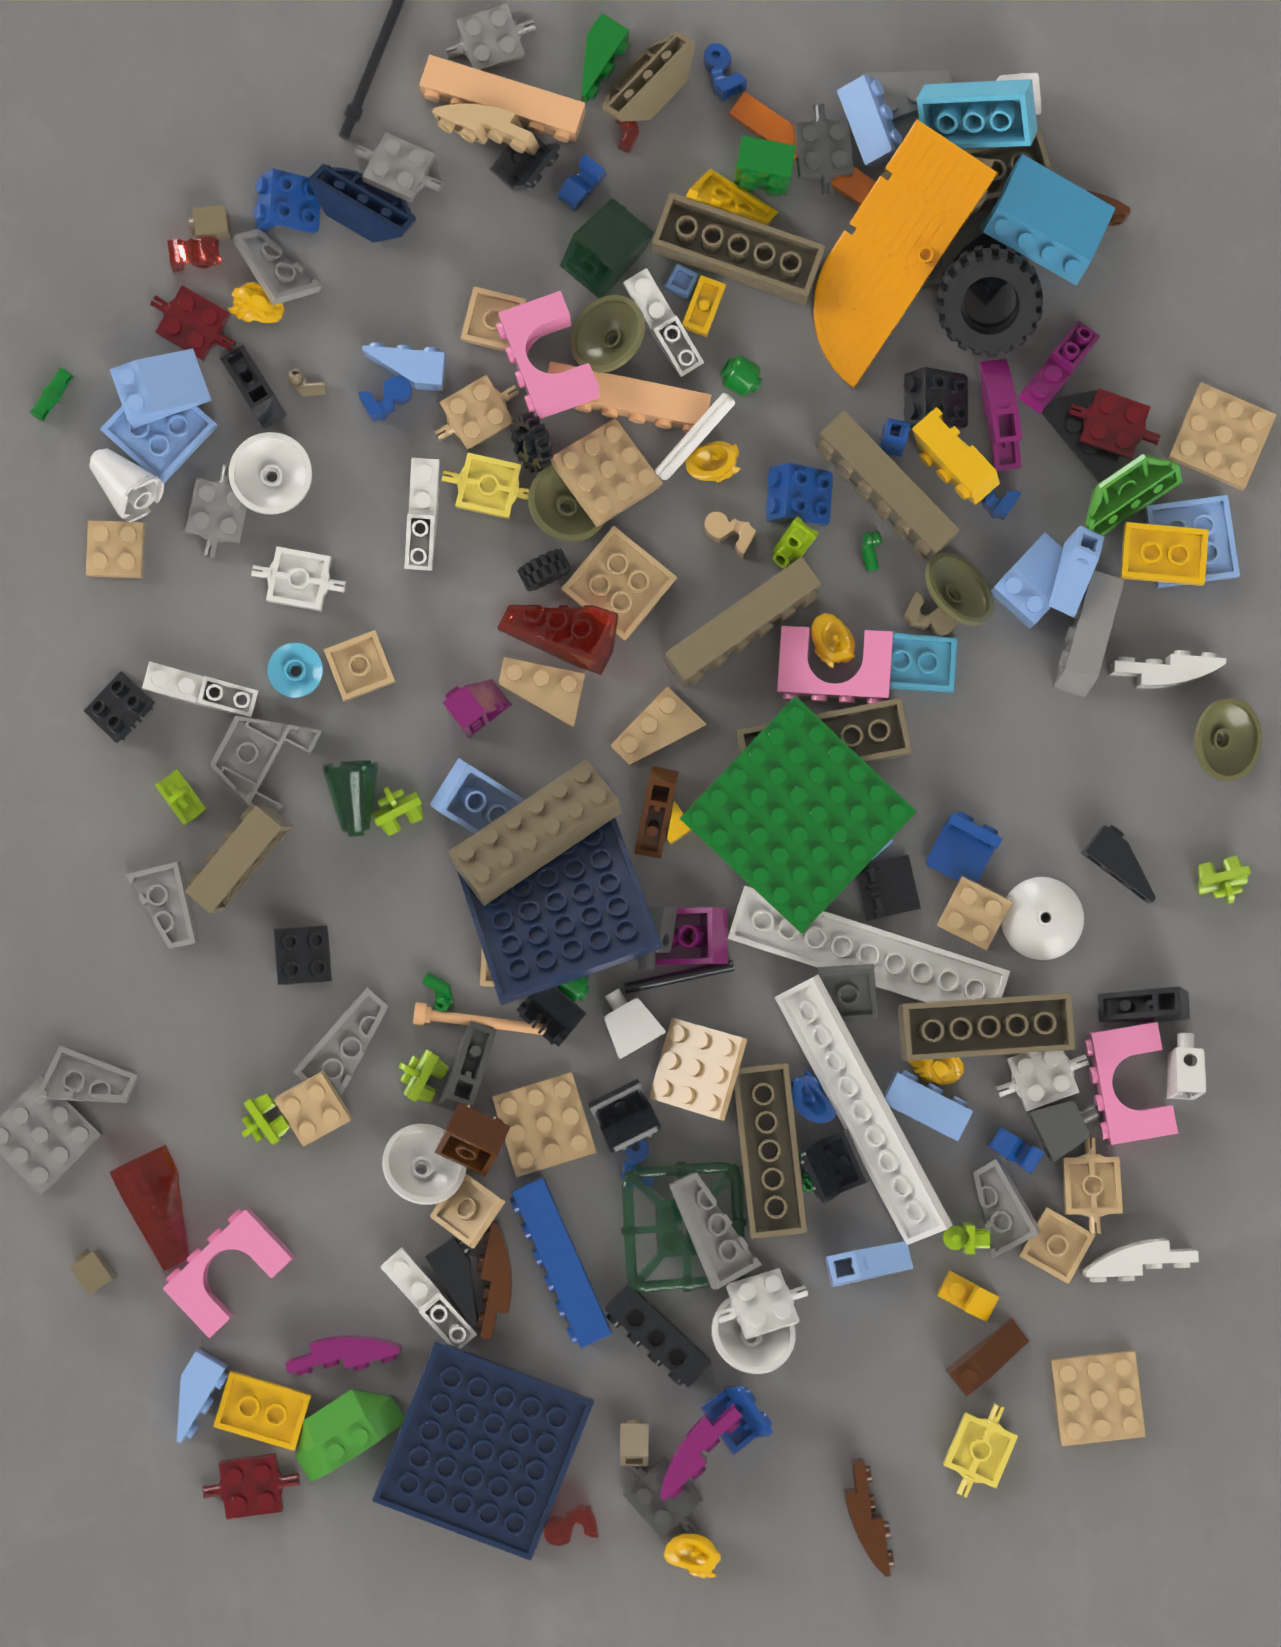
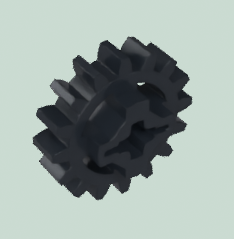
M526 412L515 416L516 419L511 421L514 427L510 428L512 432L511 441L514 442L515 446L514 453L519 462H524V468H529L530 473L541 472L544 468L552 465L550 459L553 458L551 453L553 445L549 443L550 434L545 424H540L539 416L534 417L533 412Z

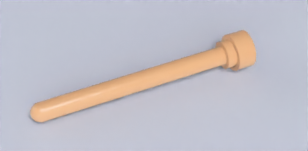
M416 1002L413 1018V1024L424 1026L425 1023L430 1024L431 1021L468 1026V1023L473 1021L499 1030L543 1035L547 1031L546 1027L540 1034L537 1033L544 1025L540 1023L533 1029L531 1026L534 1023L532 1022L529 1025L525 1021L446 1011L440 1012L432 1010V1007H428L427 1003Z

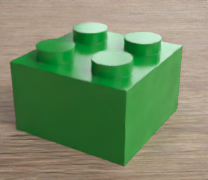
M742 135L734 183L740 189L749 192L756 189L765 191L766 194L779 197L782 194L787 195L796 145Z

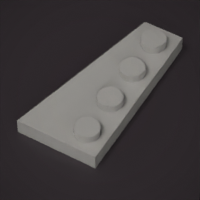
M366 987L293 1070V1073L305 1081L324 1071L341 1098L389 1005L370 988Z
M691 1173L669 1184L712 1289H719L762 1265L758 1258L753 1257L748 1250V1244L744 1238L739 1236L731 1226L732 1222L727 1214L721 1212L717 1206V1200L697 1173Z

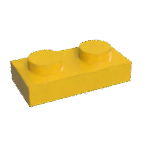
M702 275L700 276L682 323L684 329L704 337L708 336L726 289V284Z

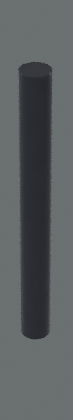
M730 960L728 964H711L624 983L626 994L735 970L733 961Z

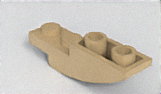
M452 104L435 107L432 111L440 129L447 133L452 131L458 133L464 140L470 143L476 141L485 145L488 138L499 144L501 142L509 144L512 149L519 153H524L525 151L532 155H535L540 147L533 133L523 129L516 114L507 110L480 104Z

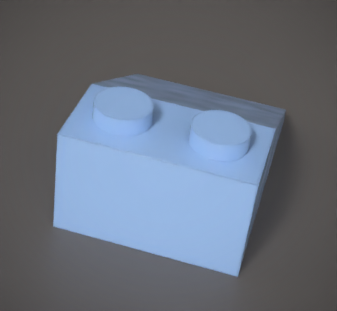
M193 349L138 359L109 369L127 420L133 428L212 401Z
M1046 532L991 590L992 595L1029 629L1051 608L1049 603L1063 548Z
M458 758L429 805L475 834L525 799Z

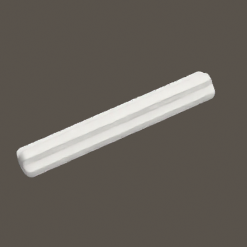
M721 394L655 469V473L659 478L668 480L735 405L734 399L729 394Z

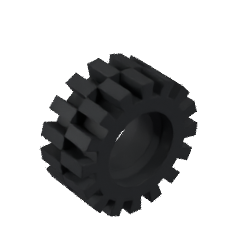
M562 549L548 551L544 555L541 554L537 558H533L530 562L520 567L517 572L526 590L530 592L561 579L562 576L567 575L571 571V567Z

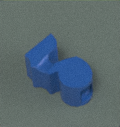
M719 43L710 44L704 52V67L711 74L714 95H717L724 101L745 91L747 80L743 75L736 72L731 76H725L731 67L730 52Z
M585 153L578 164L580 172L568 177L557 195V198L568 204L573 211H577L581 207L587 196L593 193L595 186L599 185L606 176L605 169Z
M395 376L384 382L383 400L376 401L372 393L367 391L359 392L358 395L370 418L375 422L377 420L384 421L390 413L395 411V404H407L412 398V389L410 382L406 378Z
M888 418L886 424H883L879 447L886 454L902 457L911 423Z
M993 489L982 499L984 501L983 508L990 513L992 518L1004 520L1019 499L1021 492L1015 490L1008 491L1004 498L998 499L995 496V489Z
M998 1127L997 1134L987 1146L1005 1157L1008 1161L1018 1164L1021 1169L1032 1174L1045 1151L1035 1146L1026 1145L1025 1141L1018 1136Z
M641 1139L631 1144L624 1151L629 1159L623 1162L621 1174L626 1187L654 1186L652 1178L647 1173L638 1174L635 1169L636 1164L649 1157V1145L645 1139Z

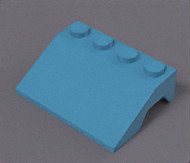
M1021 154L1004 183L1001 196L991 213L981 222L979 228L983 233L1015 249L1018 253L1023 254L1025 257L1077 286L1092 261L1116 208L1026 155Z

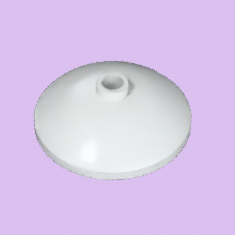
M265 432L248 438L236 449L229 465V481L235 496L250 510L267 515L280 514L293 509L305 498L312 482V466L306 451L296 440L281 433ZM276 474L278 477L276 481L270 482L268 481V476Z
M1048 877L1031 878L1019 883L1006 896L1012 900V903L1001 923L1002 932L1009 945L1021 955L1035 960L1054 959L1071 950L1079 940L1084 926L1083 908L1075 892L1063 882ZM1044 912L1050 916L1048 923L1041 921V914Z
M413 1124L400 1129L388 1141L382 1157L383 1173L390 1187L402 1198L417 1204H436L450 1198L461 1186L465 1177L466 1167L435 1153L444 1129L431 1124ZM416 1169H423L425 1174L417 1173Z
M730 1297L719 1306L717 1311L731 1308ZM716 1313L712 1321L714 1345L720 1356L728 1364L742 1372L751 1374L771 1372L783 1365L793 1351L796 1338L794 1325L753 1337V1343H749L745 1339L741 1326L735 1319L719 1323Z

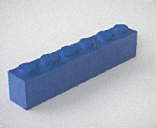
M541 1177L513 1190L512 1194L514 1197L510 1198V1202L515 1213L521 1212L525 1223L521 1224L527 1240L532 1238L536 1249L532 1251L538 1265L544 1264L548 1273V1275L544 1276L549 1291L555 1290L559 1301L555 1302L561 1318L566 1316L570 1323V1327L566 1329L572 1343L578 1342L581 1349L612 1335L611 1328L545 1178Z

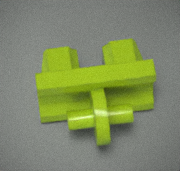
M797 516L772 550L774 554L772 560L785 569L803 557L819 533L816 530L810 529Z
M176 769L165 779L155 784V787L184 826L208 810L179 769Z
M389 787L384 788L386 796L377 801L382 809L372 813L377 827L381 826L388 836L401 830L396 817L406 813L411 824L424 818L421 808L422 802L417 791L405 796L402 788L393 793Z
M1238 856L1223 860L1222 864L1225 871L1216 873L1211 862L1200 864L1197 870L1199 878L1197 885L1198 894L1203 895L1213 892L1215 899L1224 897L1227 904L1234 903V894L1242 893L1241 885L1247 884L1248 875H1251L1249 866L1243 867Z
M425 1049L421 1059L412 1056L408 1065L400 1062L398 1067L405 1071L400 1081L407 1084L402 1094L415 1102L418 1099L430 1103L436 1089L427 1085L426 1082L430 1074L442 1079L448 1070V1066L439 1059V1056Z
M269 1093L256 1099L251 1098L243 1103L256 1121L254 1123L249 1115L241 1119L247 1127L241 1133L244 1138L252 1134L256 1142H259L264 1138L258 1130L260 1128L271 1145H274L281 1141V1136L291 1128L283 1115L272 1122L265 1113L277 1106Z
M960 1222V1226L952 1225L943 1232V1243L951 1250H961L965 1254H975V1248H990V1231L985 1228H975V1225L970 1222Z

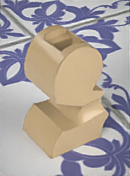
M718 511L710 513L705 519L704 531L712 541L720 543L731 535L738 537L735 549L737 554L743 559L756 534V530L751 527L750 523L739 521L735 518L729 522L726 515Z

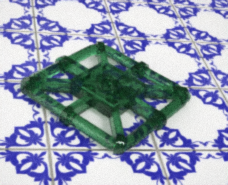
M679 1161L676 1165L638 1167L631 1171L627 1170L623 1174L622 1204L624 1227H621V1235H624L626 1276L629 1282L628 1287L631 1290L640 1292L683 1290V1292H691L694 1288L711 1287L707 1276L692 1277L691 1255L698 1254L688 1230L685 1235H682V1231L678 1230V1225L681 1224L683 1218L675 1199H660L640 1178L677 1176L679 1180L691 1173H723L710 1189V1192L716 1198L731 1181V1226L745 1240L744 1226H747V1220L743 1216L742 1179L739 1167L735 1163L707 1162L686 1164L685 1161ZM633 1185L655 1204L656 1225L635 1226ZM656 1233L657 1253L637 1274L635 1234ZM665 1257H682V1278L645 1281ZM742 1275L741 1277L733 1280L732 1282L744 1279L745 1277L744 1275Z

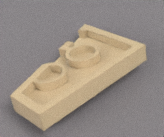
M504 657L499 686L574 728L585 674Z
M667 686L610 747L630 766L660 749L681 740L685 736L706 727L707 724Z

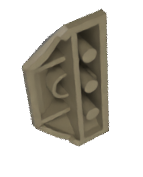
M675 31L670 34V37L661 39L645 48L609 85L605 96V103L602 106L603 111L620 122L651 120L687 83L696 45L694 40Z

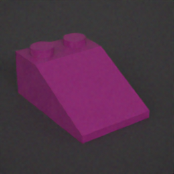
M677 908L672 949L670 953H655L656 965L728 964L727 908Z

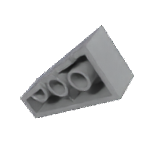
M1094 570L1076 615L1072 617L1075 619L1073 625L1069 627L1065 638L1067 645L1059 660L1058 666L1060 668L1054 688L1085 697L1098 679L1124 579Z

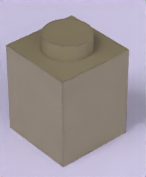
M225 205L192 209L193 218H189L191 235L197 237L199 243L232 240L230 217Z
M86 1249L74 1258L76 1263L70 1267L88 1295L97 1292L117 1277V1274L99 1249L92 1252Z
M629 1420L626 1423H620V1466H648L649 1424H643L639 1420Z

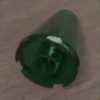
M371 760L343 761L339 764V767H333V763L323 765L324 777L341 831L347 832L349 837L363 836L364 831L370 829L379 769L378 761L371 763Z

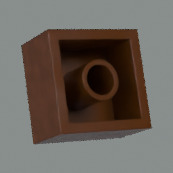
M458 1103L443 1132L435 1153L486 1176L500 1152L510 1126L504 1124L497 1117H489L480 1113L471 1105Z

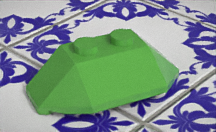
M1142 454L1102 481L1092 491L1085 523L1086 528L1104 536L1182 483L1179 464L1174 461Z
M351 1389L304 1419L296 1459L310 1482H313L334 1471L382 1440L402 1425L405 1415L391 1395Z

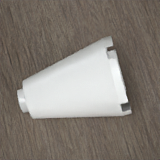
M108 448L99 449L91 455L89 468L122 519H125L127 522L137 521L151 511L148 506L153 501L158 504L164 492V483L159 477Z

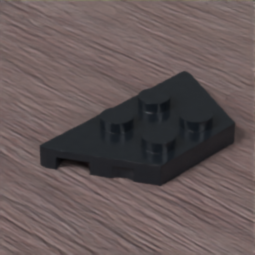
M1093 390L1053 399L1041 412L1042 415L1100 484L1111 476L1120 456L1079 442L1083 431L1084 419L1068 415L1072 403L1088 409L1093 403L1097 391Z

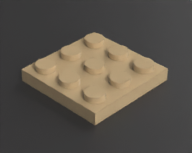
M1201 382L1198 385L1167 459L1243 491L1247 486L1277 414Z
M616 418L561 450L550 459L553 468L596 527L655 492L663 485L660 478Z
M613 526L565 583L561 591L626 642L676 582L678 577Z
M671 1018L649 1098L724 1121L748 1039Z
M572 1072L492 1096L498 1118L504 1124L510 1126L505 1142L516 1178L597 1153Z
M1134 1350L1050 1359L1061 1446L1146 1437L1136 1353Z

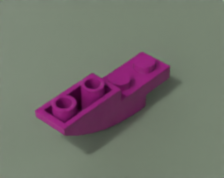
M1077 321L1051 353L1048 360L1022 390L1018 399L1040 414L1075 372L1098 341L1100 335L1080 321Z
M1007 358L980 361L979 372L983 412L988 422L992 466L996 471L1022 468L1019 443L1022 440L1021 424Z
M341 1335L313 1340L309 1344L311 1353L288 1359L285 1362L288 1374L296 1372V1376H302L313 1372L312 1367L323 1364L324 1368L340 1364L339 1359L343 1358L345 1369L353 1367L355 1372L369 1368V1362L379 1359L381 1364L398 1359L397 1354H400L403 1349L399 1343L374 1336Z
M735 1403L714 1421L705 1413L684 1436L664 1476L660 1495L663 1501L669 1497L672 1499L676 1498L685 1489L683 1484L691 1477L693 1480L700 1477L707 1469L704 1466L707 1464V1457L703 1454V1451L710 1452L719 1444L720 1440L718 1437L726 1430L728 1433H731L741 1424L742 1411Z

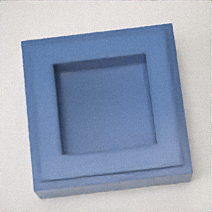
M676 263L664 289L689 301L701 274Z

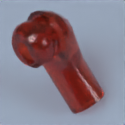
M615 118L616 123L622 127L624 132L618 148L625 153H630L639 135L637 122H620Z

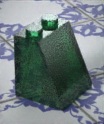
M612 198L572 235L560 266L596 297H605L647 249L654 232L630 213L625 206Z

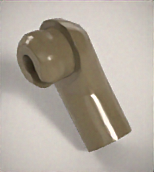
M292 369L288 373L287 381L289 386L300 396L326 395L325 381L310 382L302 375L299 369Z

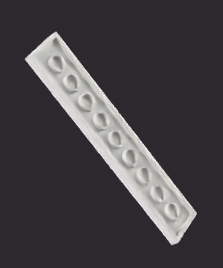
M747 886L743 887L727 938L816 968L874 964L876 987L921 1002L1001 998L1010 973L1009 970L825 911L801 934L754 888Z
M816 975L774 997L830 1103L835 1108L844 1129L848 1128L859 1156L907 1245L951 1227L952 1223L820 976Z

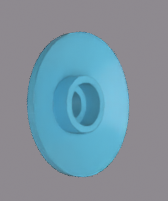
M288 643L279 647L272 654L268 662L267 673L269 681L276 691L287 697L300 698L309 695L318 687L323 676V665L319 655L308 645ZM300 667L301 674L299 676H293V668Z

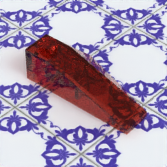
M509 605L497 629L578 668L602 675L613 653L619 615L594 605H584V608H569L568 605H559V608H544L541 605Z
M164 1145L109 1172L121 1198L163 1271L185 1261L190 1256L182 1210L183 1202L180 1195L179 1172L167 1146Z

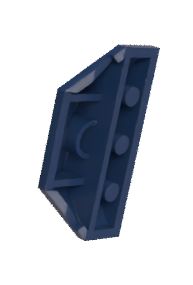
M322 164L309 177L308 182L326 216L372 243L402 237L416 222V217L412 214L405 200L362 182L363 174L358 171Z

